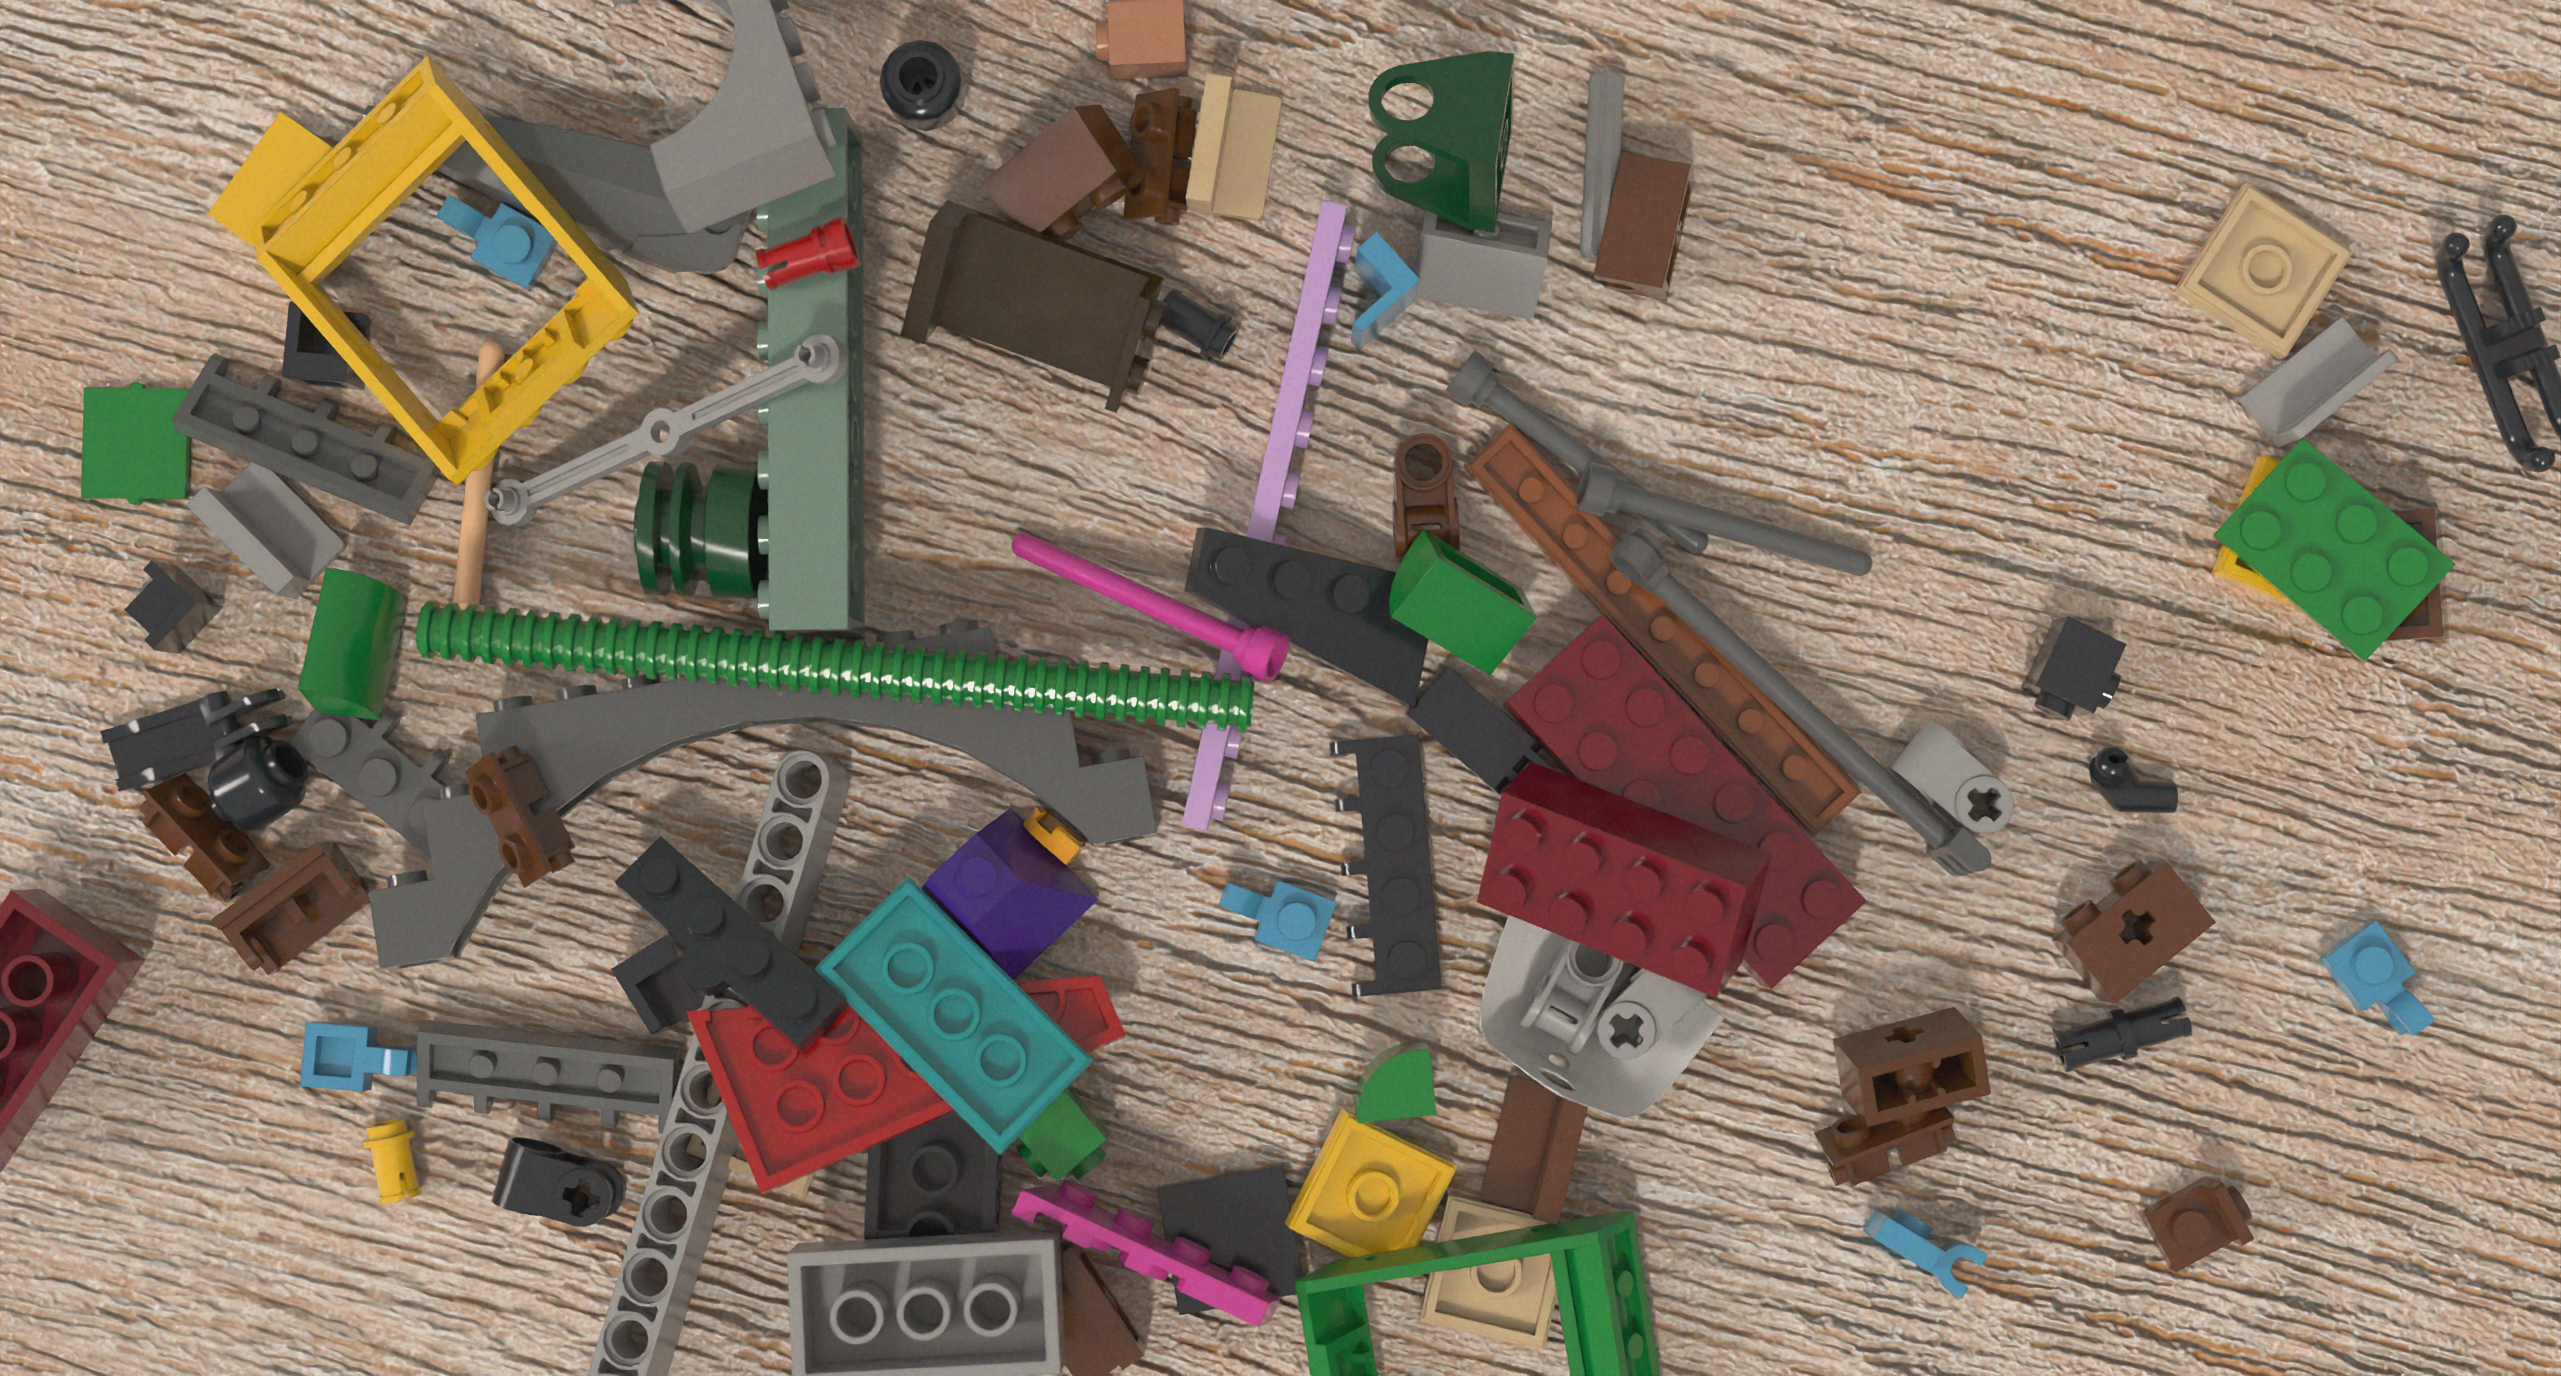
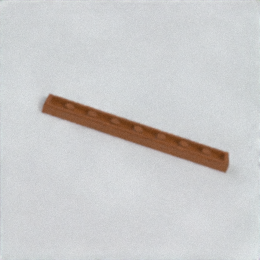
M1511 423L1464 466L1463 469L1592 605L1605 616L1630 645L1812 836H1816L1861 793L1856 785L1794 720L1655 594L1646 592L1641 586L1627 579L1615 568L1608 558V552L1621 538L1601 517L1575 509L1577 492Z

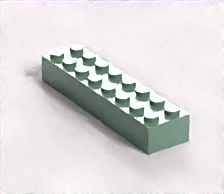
M823 108L838 142V146L827 150L836 176L757 207L758 228L760 232H768V248L811 234V228L843 216L854 239L860 260L859 267L850 270L845 269L831 275H827L824 271L780 286L773 291L768 289L763 275L788 266V263L783 261L760 269L757 262L758 292L760 296H768V321H759L757 349L759 359L768 360V368L794 357L796 348L815 334H824L838 338L844 343L848 351L847 369L842 378L834 384L822 385L808 382L757 406L760 425H768V450L759 451L757 472L760 489H768L769 515H760L758 520L760 554H769V580H760L758 610L761 619H769V630L784 633L789 638H794L795 634H803L806 638L816 636L865 637L863 136L846 108Z

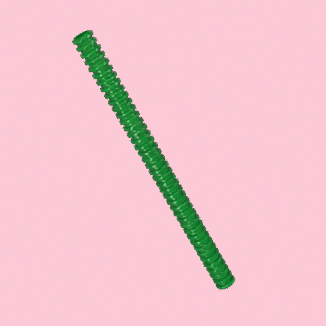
M428 600L421 608L416 626L417 649L422 658L433 659L436 653H440L443 660L453 661L457 655H460L464 662L473 663L477 657H481L483 663L494 664L498 658L502 659L503 664L506 666H515L517 661L520 660L523 662L524 667L535 668L538 662H542L544 668L548 670H555L558 664H563L565 671L576 672L579 666H584L586 673L596 674L599 668H604L607 675L616 676L619 670H625L626 676L635 678L641 671L645 672L646 677L649 679H657L660 673L666 674L667 680L678 681L680 675H684L690 683H698L701 677H706L708 684L718 685L721 679H727L729 686L738 687L741 681H748L750 688L759 689L761 683H768L769 689L778 691L782 684L789 685L791 692H800L802 686L809 687L812 694H820L822 688L830 689V694L833 696H840L843 690H848L851 697L861 698L863 692H870L871 698L881 700L883 694H891L893 701L901 702L903 696H911L913 703L921 704L925 697L932 698L934 705H942L944 699L952 700L954 707H962L964 701L973 702V708L983 709L984 703L993 704V709L997 711H1003L1004 705H1013L1014 712L1023 713L1025 707H1034V713L1040 715L1044 714L1045 709H1054L1055 716L1063 717L1065 710L1075 711L1076 718H1084L1085 712L1095 713L1096 720H1104L1106 714L1115 715L1117 722H1124L1126 716L1136 717V723L1145 724L1146 718H1155L1156 724L1165 726L1166 720H1176L1177 727L1183 728L1186 727V721L1197 722V729H1206L1207 723L1217 724L1218 731H1226L1227 725L1237 726L1238 733H1246L1247 727H1251L1255 682H1251L1252 677L1250 675H1243L1242 681L1231 680V674L1223 673L1221 679H1212L1211 672L1202 671L1201 677H1191V671L1182 669L1181 676L1170 675V668H1161L1160 674L1150 673L1149 666H1141L1140 672L1130 671L1129 664H1121L1120 670L1110 669L1108 662H1101L1099 668H1092L1087 660H1080L1079 666H1070L1069 660L1065 658H1060L1059 664H1049V658L1043 656L1039 657L1038 662H1029L1028 655L1020 654L1018 661L1009 660L1007 653H999L997 659L988 658L987 651H978L977 657L968 656L966 649H958L956 655H950L945 647H938L936 653H929L927 647L923 645H918L916 651H908L906 644L898 643L895 649H887L885 642L877 641L874 648L867 647L865 640L858 639L854 646L847 645L844 638H836L834 644L826 643L824 636H816L813 642L806 641L805 635L795 634L793 640H787L785 634L781 632H775L773 638H766L764 631L755 630L752 636H745L743 629L734 628L732 634H725L724 628L716 626L713 627L710 633L705 632L702 625H693L689 631L684 630V626L681 623H673L670 629L664 628L663 622L652 621L650 627H645L643 621L639 619H632L629 625H624L623 620L618 617H612L609 623H603L601 616L591 615L588 621H583L580 614L571 613L568 619H563L561 613L552 611L547 617H542L540 611L529 610L525 616L522 615L518 608H509L506 614H503L497 606H489L485 612H481L480 606L476 604H468L465 610H461L458 603L448 602L444 608H441L439 602Z

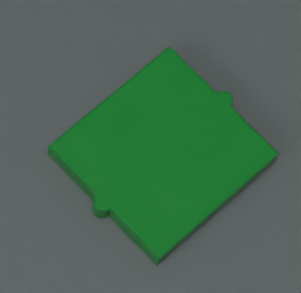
M133 382L130 388H84L81 498L127 499L129 504L140 506L144 500H189L191 438L175 431L172 418L190 389L146 388L144 384L139 382Z

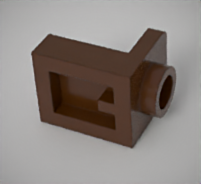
M2206 1176L2138 1212L2168 1268L2174 1272L2184 1269L2231 1242L2243 1246L2254 1240L2245 1223L2252 1219V1214L2240 1192L2233 1185L2226 1187L2222 1182Z

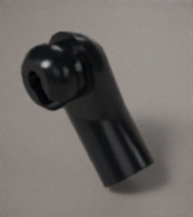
M2115 747L2104 748L2090 762L2089 776L2091 783L2114 810L2133 813H2175L2178 804L2176 783L2140 781L2130 768V765L2126 763L2129 756L2123 750Z

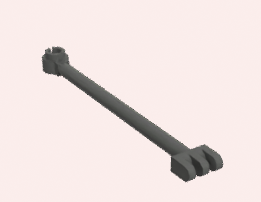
M1639 528L1634 534L1626 533L1608 552V558L1622 575L1641 586L1646 592L1655 594L1931 845L1926 853L1949 874L1959 877L1984 871L1990 866L1991 854L1986 847L1964 827L1952 830L1669 573L1671 570L1662 562L1667 551L1654 535Z

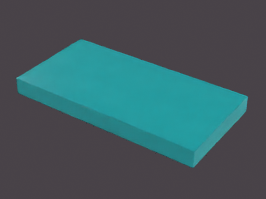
M909 877L814 969L821 978L846 999L848 1005L1000 1156L1093 1063V1059Z

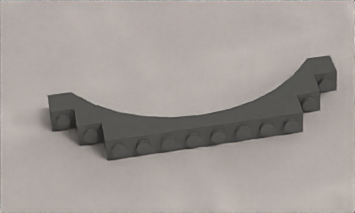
M974 619L954 621L940 625V635L915 639L914 631L904 630L885 633L876 637V642H885L887 649H895L896 645L901 643L907 645L908 651H916L918 645H923L927 647L929 653H936L938 647H945L950 655H956L958 649H966L968 656L977 657L978 651H987L988 658L997 659L991 627L978 629L977 620ZM846 641L847 645H851L850 641ZM645 674L638 675L636 678L628 677L622 679L621 690L597 694L596 685L573 686L558 690L557 701L533 704L532 696L509 697L494 701V711L475 714L482 758L492 752L497 754L514 745H517L521 755H530L531 761L549 794L545 798L529 805L534 816L555 807L562 819L613 779L680 746L750 727L827 722L898 731L965 753L1029 789L1078 831L1093 847L1157 837L1144 756L1130 758L1129 748L1108 750L1092 754L1093 765L1080 767L1071 711L1065 710V714L1062 717L1055 716L1054 709H1045L1043 715L1035 714L1034 707H1025L1023 713L1014 712L1013 705H1004L1003 711H997L993 709V704L984 703L983 709L973 708V702L964 701L962 707H954L952 700L944 699L942 705H934L932 698L924 697L920 704L913 703L911 696H903L901 702L893 701L891 694H883L881 700L871 698L870 692H863L861 698L851 697L848 690H843L840 696H833L830 694V689L822 688L820 694H812L809 687L802 686L800 692H791L789 685L783 684L779 691L769 689L768 683H761L759 689L750 688L748 681H741L738 687L729 686L727 679H721L718 685L708 684L706 677H701L698 683L688 682L687 677L678 681L661 683L660 675L657 679H649ZM469 783L441 788V799L422 802L434 880H428L426 871L405 872L387 876L388 888L368 891L380 969L399 970L459 959L502 883L511 873L500 856L498 847L500 839L488 816L483 815L476 808L471 799Z

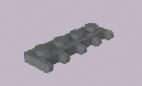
M216 353L210 356L172 418L176 432L411 526L441 470L428 455L424 458L392 445L397 435V426L383 421L373 437L334 422L339 412L338 402L324 398L315 413L309 412L276 398L281 388V380L279 378L266 374L255 390L224 377L229 366L228 358Z
M314 709L288 743L301 756L430 858L422 802L441 799L440 789L448 787V785L437 776L448 764L450 756L441 749H438L428 758L424 765H421L388 737L400 723L401 717L392 710L385 712L381 717V721L378 720L372 726L363 718L318 713ZM511 872V873L509 874V876L504 880V882L502 883V885H501V887L499 888L498 892H499L500 889L503 887V885L507 882V880L511 877V875L513 874L512 872Z
M424 1020L417 1030V1106L432 1108L436 1099V1092L444 1091L474 1095V1112L481 1114L490 1113L493 1097L538 1102L537 1117L538 1120L553 1121L556 1104L601 1109V1126L607 1128L617 1127L620 1111L659 1115L658 1132L662 1134L678 1085L679 1048Z

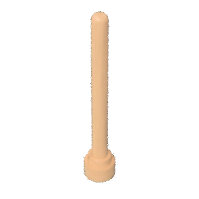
M486 342L479 350L475 391L504 365L505 351L497 342ZM494 458L486 467L478 471L474 470L466 477L453 599L454 603L460 605L461 610H465L468 604L479 605L481 612H485L486 609L485 605L479 604L489 509L486 507L484 499L487 491L491 490Z

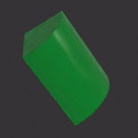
M1423 529L1404 556L1395 575L1389 598V610L1392 618L1490 676L1537 619L1520 587Z
M326 567L298 685V690L318 713L381 721L407 606L406 598L395 588L368 576Z
M1424 1040L1395 1045L1383 1051L1371 1061L1364 1070L1356 1088L1354 1110L1357 1123L1436 1115L1430 1048Z

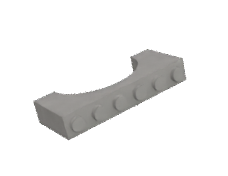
M612 0V1H613L614 5L617 6V5H620V4H623V3H626V2H629V1H634V0ZM693 0L712 7L734 23L735 40L729 69L712 100L693 120L680 130L650 145L664 193L687 234L836 176L827 151L838 146L836 136L825 110L820 108L813 111L811 106L812 102L822 98L807 61L797 65L794 58L805 53L791 16L781 19L779 12L789 9L787 0Z

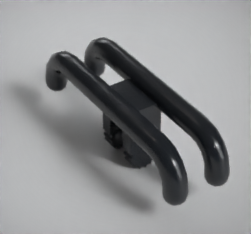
M2499 215L2493 218L2485 228L2483 249L2488 269L2508 316L2507 320L2488 328L2486 326L2463 265V255L2466 254L2470 246L2466 235L2457 232L2451 233L2442 240L2437 248V273L2509 453L2527 471L2540 473L2552 468L2555 462V454L2547 447L2537 446L2532 439L2507 378L2527 370L2530 371L2548 419L2556 435L2561 440V375L2555 363V360L2561 358L2556 344L2549 346L2540 325V322L2546 320L2541 307L2533 308L2512 255L2510 238L2517 230V222L2509 215Z

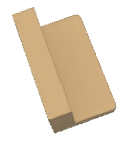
M1212 73L1206 74L1186 193L1187 210L1250 221H1260L1263 218L1281 111L1280 97L1233 89L1232 77Z

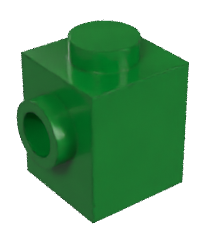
M1069 1086L1019 1136L1023 1143L1016 1149L1026 1164L1039 1177H1043L1049 1172L1058 1182L1071 1172L1079 1180L1107 1155L1100 1145L1107 1140L1110 1133Z

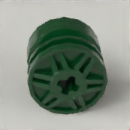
M649 461L644 468L640 483L633 530L639 578L644 594L649 596H666L673 582L677 595L692 597L697 589L701 570L706 569V576L712 596L717 598L758 599L760 580H766L769 554H760L758 520L760 515H769L768 489H760L757 464L717 463L712 471L707 492H703L702 482L695 464L682 462L674 476L669 463Z

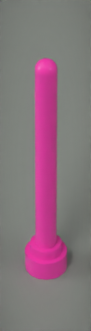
M1020 533L1012 540L1011 548L1016 556L1233 653L1234 661L1242 664L1241 667L1244 673L1263 682H1271L1285 662L1290 645V638L1286 634L1265 625L1260 626L1258 629L1252 626L1247 627L1245 630L1240 629L1028 533Z

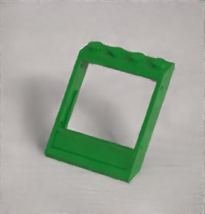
M1619 1211L1561 1221L1558 1225L1549 1223L1339 1259L1295 1280L1310 1375L1378 1376L1363 1284L1550 1254L1570 1376H1660L1634 1211Z

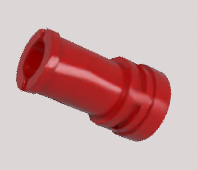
M843 216L811 228V234L767 249L756 250V258L760 269L783 261L788 263V266L763 275V279L770 291L824 271L827 275H831L845 269L850 270L860 266L854 239Z

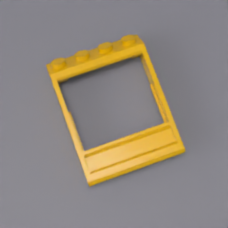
M426 56L251 229L256 257L261 265L443 474L456 485H459L474 470L478 471L486 467L496 455L498 447L518 428L530 425L541 412L543 404L563 385L575 382L586 369L588 361L608 342L620 339L628 331L634 317L639 313L628 281L441 67L429 56ZM467 140L524 207L541 222L588 278L575 290L578 294L458 409L450 410L442 419L437 421L319 284Z

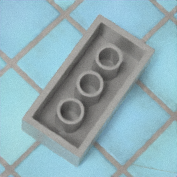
M1059 1229L798 1243L787 1253L792 1376H1030L1061 1374L1064 1367L1066 1351Z

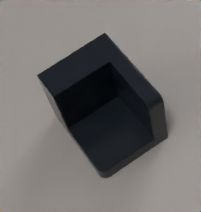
M290 301L282 377L300 385L364 390L365 383L295 302ZM342 311L369 341L370 317L363 313Z
M151 560L143 570L153 580L124 610L149 633L145 642L153 650L180 654L216 616L222 607L177 565Z
M669 934L611 969L652 1035L663 1032L688 1016L686 1011H695L702 1008L705 998L704 995H699L692 991L682 977L679 964L685 948Z

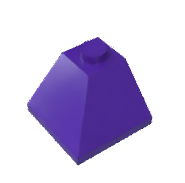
M1010 808L977 832L933 872L921 890L1014 980L1099 899L1059 858L1028 832L1023 826L1024 821Z

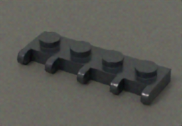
M1418 734L1330 742V755L1337 757L1349 756L1354 753L1356 755L1359 797L1336 799L1334 801L1335 812L1361 810L1365 861L1340 863L1341 876L1367 875L1371 924L1346 926L1347 939L1372 938L1376 981L1362 980L1352 983V997L1442 989Z

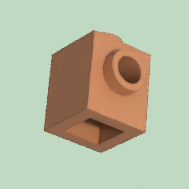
M1121 0L1107 2V22H1096V50L1098 61H1109L1112 80L1188 77L1183 0Z

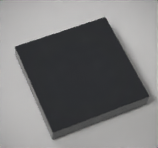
M1283 1163L1157 1186L1166 1241L1174 1244L1176 1237L1193 1241L1212 1253L1208 1262L1230 1273L1235 1265L1253 1271L1270 1282L1266 1291L1278 1297L1297 1294L1295 1280L1303 1277L1295 1231L1288 1228L1284 1223L1291 1210ZM1172 1275L1179 1315L1217 1309L1180 1292L1176 1288L1180 1278Z

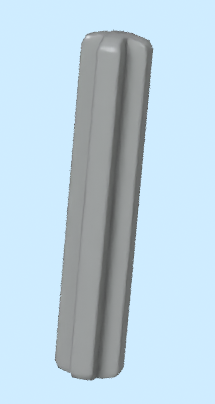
M1595 72L1589 80L1580 254L1582 257L1597 260L1620 162L1624 77L1616 72Z

